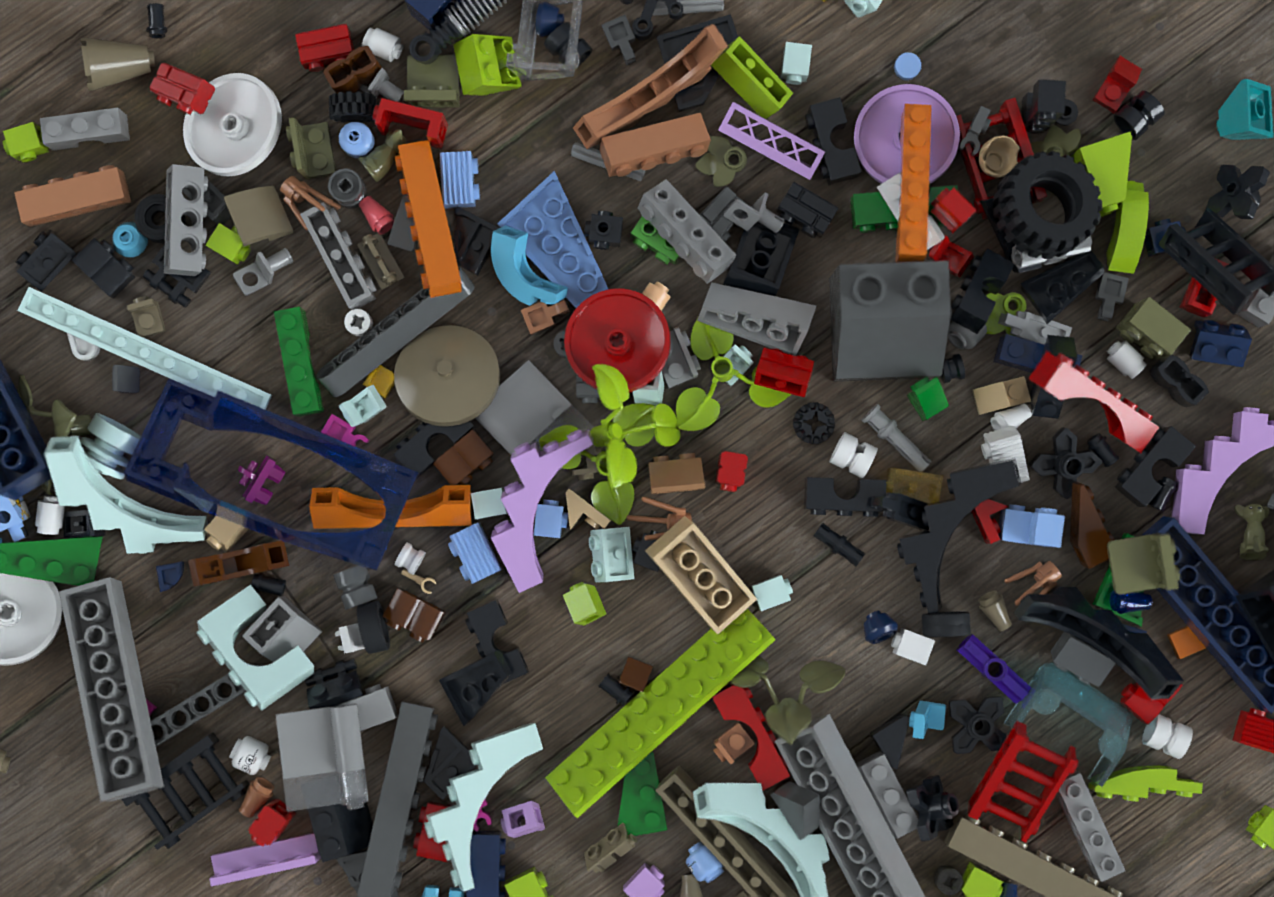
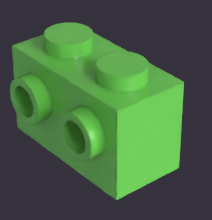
M641 216L631 232V238L634 239L632 243L644 251L647 248L656 253L654 257L662 263L668 265L671 262L675 265L680 256H678L673 246L659 235L658 230L649 220Z

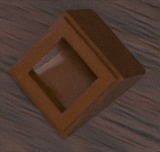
M628 656L618 682L643 692L653 666Z

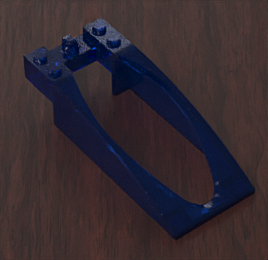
M170 378L124 472L126 481L195 509L287 543L376 571L418 474L416 471L219 390L216 396L213 397ZM182 420L210 431L247 432L278 438L309 449L356 476L381 498L386 508L385 518L380 524L372 528L354 532L321 533L293 530L214 498L191 479L187 463H184L183 467L180 468L163 460Z

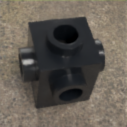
M598 211L597 214H592L591 221H586L584 236L589 237V244H594V248L600 250H609V246L620 247L623 217L613 216V213L609 211ZM602 228L607 229V231L604 233L600 232L599 230Z

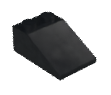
M756 222L748 231L744 229L735 250L736 257L728 269L722 285L776 296L800 229L784 223L781 229L774 233L759 222Z

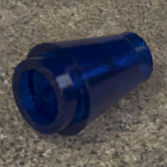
M1113 590L1110 595V607L1119 614L1149 610L1152 606V597L1149 594L1141 592L1117 594Z

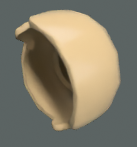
M1001 135L991 138L983 144L979 152V165L982 171L990 177H1005L1018 164L1017 155L1020 148L1011 137Z

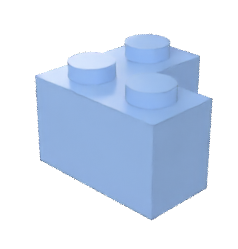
M1009 504V509H1003L1000 512L999 527L1001 533H998L1000 541L1061 548L1065 516L1057 515L1056 509L1035 508V512H1026L1025 506Z

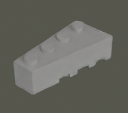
M711 282L697 321L771 349L777 348L783 351V353L796 356L809 330L816 305Z

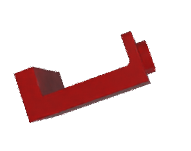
M381 98L380 105H375L372 120L375 121V125L381 135L386 136L391 122L427 130L426 136L431 147L442 150L448 128V123L443 113Z

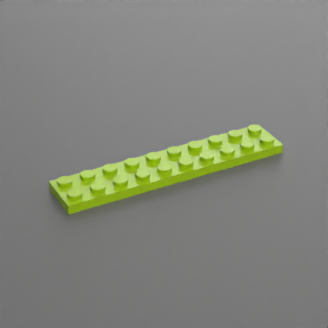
M748 608L718 635L710 629L647 685L643 692L637 694L545 777L571 813L578 818L776 639Z

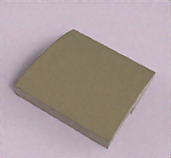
M274 186L253 188L223 197L243 247L267 238L269 241L294 233Z

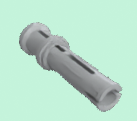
M876 404L861 421L868 423L878 433L877 436L880 439H886L921 473L929 466L931 460L897 428V422L894 419L890 420L880 410L881 406Z

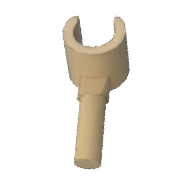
M405 568L401 573L421 585L423 592L427 594L432 593V591L424 588L426 581H432L436 584L435 579L432 577L423 578L416 574L412 575Z

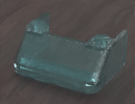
M1053 662L1045 663L1039 668L1030 682L1029 686L1031 689L1029 693L1014 706L1004 723L1013 728L1016 721L1023 722L1031 708L1038 713L1047 715L1053 713L1061 702L1105 731L1098 742V748L1102 756L1087 778L1103 787L1126 751L1132 725V716L1128 710L1092 686L1083 683L1071 672H1064L1058 669Z

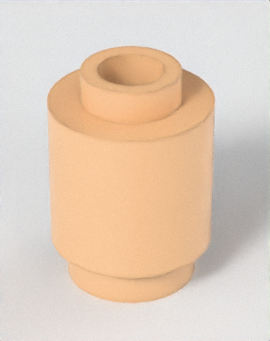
M658 281L655 284L649 283L642 293L651 299L661 311L671 298L667 294L669 289Z

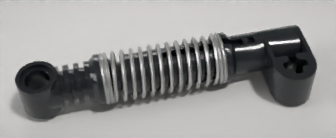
M460 0V3L455 1L457 8L451 5L453 11L446 9L441 14L440 24L435 23L434 29L432 27L429 28L430 33L424 32L422 35L413 38L409 46L412 57L422 64L435 62L438 55L443 52L441 50L442 47L446 49L448 48L446 44L451 45L452 39L455 41L457 39L462 40L468 33H471L467 25L475 30V24L480 26L479 21L484 22V17L489 18L488 13L493 15L492 10L498 11L497 6L502 7L501 2L507 3V0ZM428 43L430 45L429 54L420 56L418 53L420 45Z

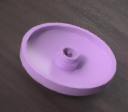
M902 84L884 89L865 104L855 124L854 146L860 164L873 179L881 184L900 173V133L904 105H932L929 184L934 182L949 169L958 150L960 130L956 114L941 95L927 87Z

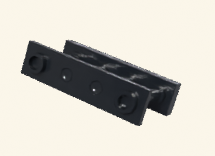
M1210 208L1205 210L1192 230L1186 232L1177 223L1170 225L1158 244L1233 315L1243 309L1252 296L1253 291L1260 288L1269 297L1274 294V266ZM1204 236L1213 246L1204 249L1195 239ZM1222 253L1232 263L1223 266L1214 256ZM1242 271L1251 281L1242 284L1233 274Z
M214 732L204 737L160 769L164 787L158 790L162 789L185 822L180 828L174 832L171 831L149 798L151 796L148 792L121 799L126 807L134 802L137 806L140 805L163 837V840L154 846L156 850L164 845L169 849L181 840L178 836L229 798L234 802L246 793L243 788L250 784L248 780L237 786L214 753L215 748L213 745L219 742ZM198 756L206 759L228 791L227 794L215 801L192 768L194 765L191 761ZM177 771L180 775L184 774L207 807L195 817L170 783L172 782L170 776Z

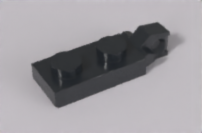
M887 493L886 497L872 496L871 507L883 510V517H887L886 519L919 530L929 531V526L925 527L922 518V511H925V506L929 503L900 493Z

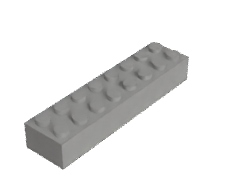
M108 577L59 591L100 800L116 801L164 787L122 581Z
M830 714L812 720L792 744H789L781 737L776 739L775 743L797 785L820 794L819 827L855 896L925 897Z

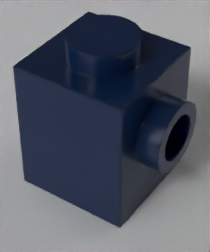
M1170 219L1157 221L1154 223L1155 227L1146 230L1144 242L1148 257L1167 253L1158 244L1169 226L1174 223L1181 226L1180 221L1172 223Z

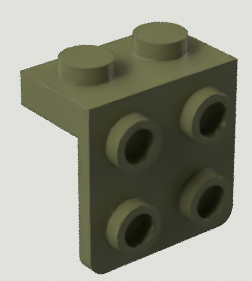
M1153 533L1108 542L1107 549L1113 586L1117 594H1127L1155 588L1165 590L1178 589L1177 581L1180 580V573L1178 567L1174 564L1173 554H1175L1176 548L1173 539L1170 538V534Z

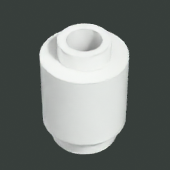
M369 28L362 43V46H369L375 56L392 62L394 58L398 59L403 50V45L400 44L401 38L379 28Z
M1126 340L1122 343L1119 341L1115 342L1107 351L1110 354L1107 360L1124 376L1128 375L1131 379L1135 378L1147 365L1143 361L1144 357Z
M44 496V500H38L35 521L37 533L58 535L59 529L63 527L65 506L59 505L56 496Z

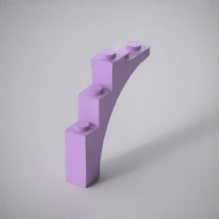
M1244 407L1243 411L1236 412L1233 415L1231 437L1214 436V440L1205 441L1203 467L1185 464V469H1176L1175 482L1178 483L1176 486L1178 490L1177 492L1174 491L1172 517L1177 520L1188 534H1205L1209 511L1226 479L1243 462L1257 453L1274 446V421H1268V414L1259 413L1260 409Z
M581 429L568 434V439L560 443L557 440L543 446L542 451H540L536 442L531 445L526 442L515 447V452L511 455V461L522 483L519 484L516 481L504 488L505 491L502 492L501 500L512 522L509 523L508 520L497 524L494 527L495 530H492L491 539L519 593L543 582L544 574L536 556L533 537L534 518L538 503L546 486L557 471L573 456L593 445V437L589 429L583 432Z

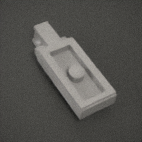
M1017 311L1016 316L1009 313H1001L998 322L1001 325L1012 328L1010 334L1044 345L1047 335L1069 337L1072 327L1055 321H1050L1046 324L1041 316Z

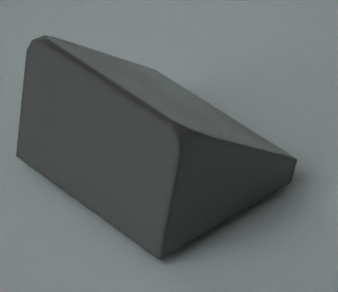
M113 365L112 390L118 393H138L140 390V369L133 366Z

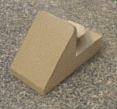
M1024 376L972 390L979 415L1031 402Z
M568 489L566 491L570 530L583 514L588 516L585 521L596 530L600 526L605 529L611 522V520L572 490Z

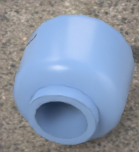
M350 122L345 124L339 133V144L348 156L353 158L365 157L373 150L375 145L374 136L364 123Z
M701 841L688 850L690 855L686 859V865L697 881L709 883L724 872L722 863Z

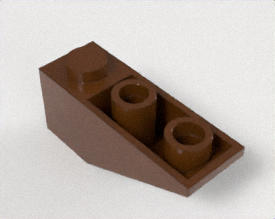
M1075 481L1072 483L1070 543L1081 565L1090 569L1109 559L1107 544L1115 539L1109 531H1106L1103 525L1105 518L1102 512L1095 508L1092 502L1094 495L1089 486Z

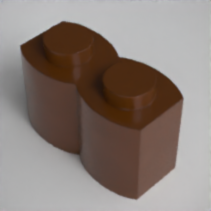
M362 46L353 50L346 59L337 60L328 65L323 73L336 94L339 92L355 93L362 85L372 83L382 66L370 47Z
M471 430L433 464L450 485H467L473 479L471 474L479 468L483 471L493 462L491 457L495 453L475 430Z
M397 588L383 617L388 619L387 625L397 630H401L402 627L411 631L410 637L423 643L425 639L428 641L432 640L446 612L402 588Z

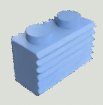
M471 151L441 152V189L444 208H456L457 206L460 208L476 207L475 200H480L479 184H474V174L479 173L478 159L473 158Z
M480 522L450 535L452 541L448 545L453 556L459 555L463 565L459 569L465 581L470 579L473 584L502 570Z

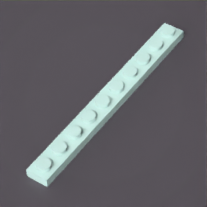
M28 287L17 310L257 418L262 419L272 397L269 393L33 288Z

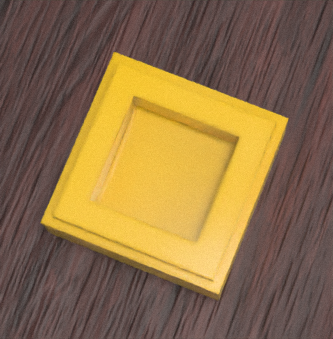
M380 365L369 373L363 385L366 387L374 385L378 393L382 397L387 398L395 385L394 373Z

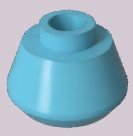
M126 222L115 229L112 236V244L120 255L136 257L146 249L148 238L139 232L136 223Z

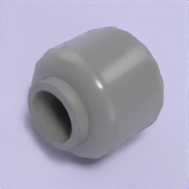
M952 321L949 324L948 339L959 349H972L986 335V324L978 334H975Z

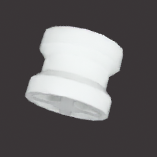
M353 309L345 317L344 324L346 329L357 337H361L373 328L371 316L362 309Z
M407 542L399 553L394 565L405 567L408 573L414 575L426 552L415 550L412 544Z

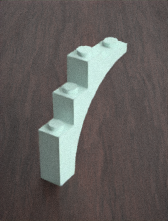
M78 436L54 437L50 439L45 456L59 505L80 506L87 504L93 529H121L127 554L154 552L156 543L196 542L205 539L206 533L204 529L208 525L206 516H185L145 506L118 491L95 470L84 453Z
M529 723L471 743L472 750H469L470 758L473 765H478L479 769L450 778V786H447V791L451 802L455 801L456 805L426 815L428 822L424 823L427 836L429 839L433 838L437 843L446 842L445 845H442L446 860L452 861L454 868L453 871H450L452 881L455 887L459 886L464 892L474 888L470 869V842L473 825L481 804L492 786L508 769L523 758L543 749L535 723Z
M706 783L693 792L698 818L722 821L754 836L768 847L783 864L794 881L801 897H828L822 864L830 859L824 835L809 834L800 840L780 809H766L761 783Z

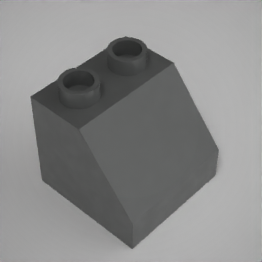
M948 261L839 265L829 277L833 382L924 379L925 377L938 378L942 376L951 316Z

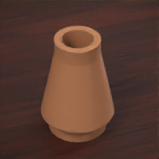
M256 777L255 780L250 781L242 805L239 808L240 813L248 818H252L273 796L274 785L263 777Z

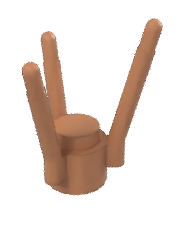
M295 176L287 178L281 185L280 191L285 195L283 201L291 208L305 230H308L294 202L301 203L306 199L320 211H325V207L308 193L338 210L341 208L339 204L311 188L304 181L300 182Z
M642 497L641 500L650 505L671 511L673 514L669 513L667 518L633 515L626 517L630 521L667 524V529L674 526L684 516L692 521L691 513L686 512V508L674 507L647 497ZM666 532L646 535L644 539L646 541L656 540Z
M1051 561L1046 562L1044 565L1038 562L1033 567L1005 579V583L1008 584L1036 572L1034 579L1037 583L1015 601V605H1019L1023 597L1033 594L1040 587L1044 588L1040 594H1047L1057 585L1056 581L1062 577L1059 569Z

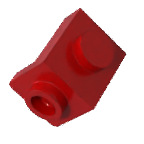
M944 235L945 238L941 242L930 248L929 257L932 262L948 261L949 273L960 278L974 255L972 252L950 242L948 236Z

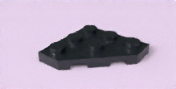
M731 14L656 36L664 65L691 43L707 26L712 24L715 25L723 36L727 45L738 38ZM712 66V69L701 81L675 94L674 98L679 112L704 105L720 75Z

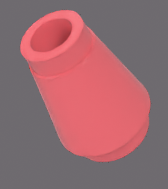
M367 196L360 201L359 207L373 232L383 235L392 229L394 219L391 212L371 196Z

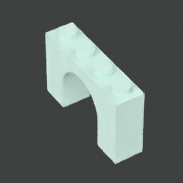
M249 585L198 620L199 631L196 633L205 645L209 643L215 650L212 654L221 666L226 664L230 672L228 675L236 686L241 684L246 690L244 696L252 707L257 705L262 711L314 674V665L299 646H296L274 663L266 666L249 665L237 656L234 651V643L238 634L267 610L265 602L254 588Z

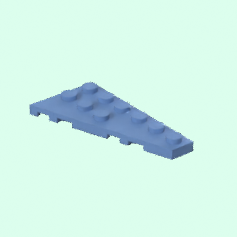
M554 171L499 221L497 225L500 228L506 225L528 233L526 256L549 281L568 287L566 299L577 308L588 297L608 290V287Z

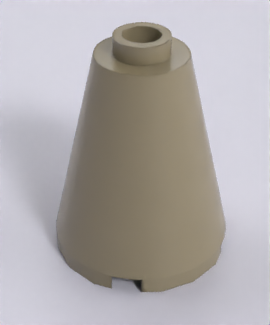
M81 38L85 75L88 79V91H95L150 73V67H155L153 51H148L147 46Z

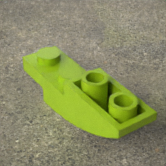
M1148 765L1113 771L1090 782L1088 788L1096 792L1098 797L1112 798L1113 794L1123 795V800L1138 802L1139 797L1148 798L1149 788L1152 793L1166 794V790L1176 791L1178 796L1192 797L1193 793L1202 794L1203 783L1192 779L1177 778L1178 770L1171 766Z

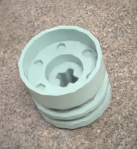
M96 413L87 427L96 438L93 440L81 437L80 442L89 448V450L83 448L84 453L97 472L106 476L109 475L123 479L126 472L117 465L130 468L132 465L123 456L124 453L138 455L146 440L123 424L105 415Z

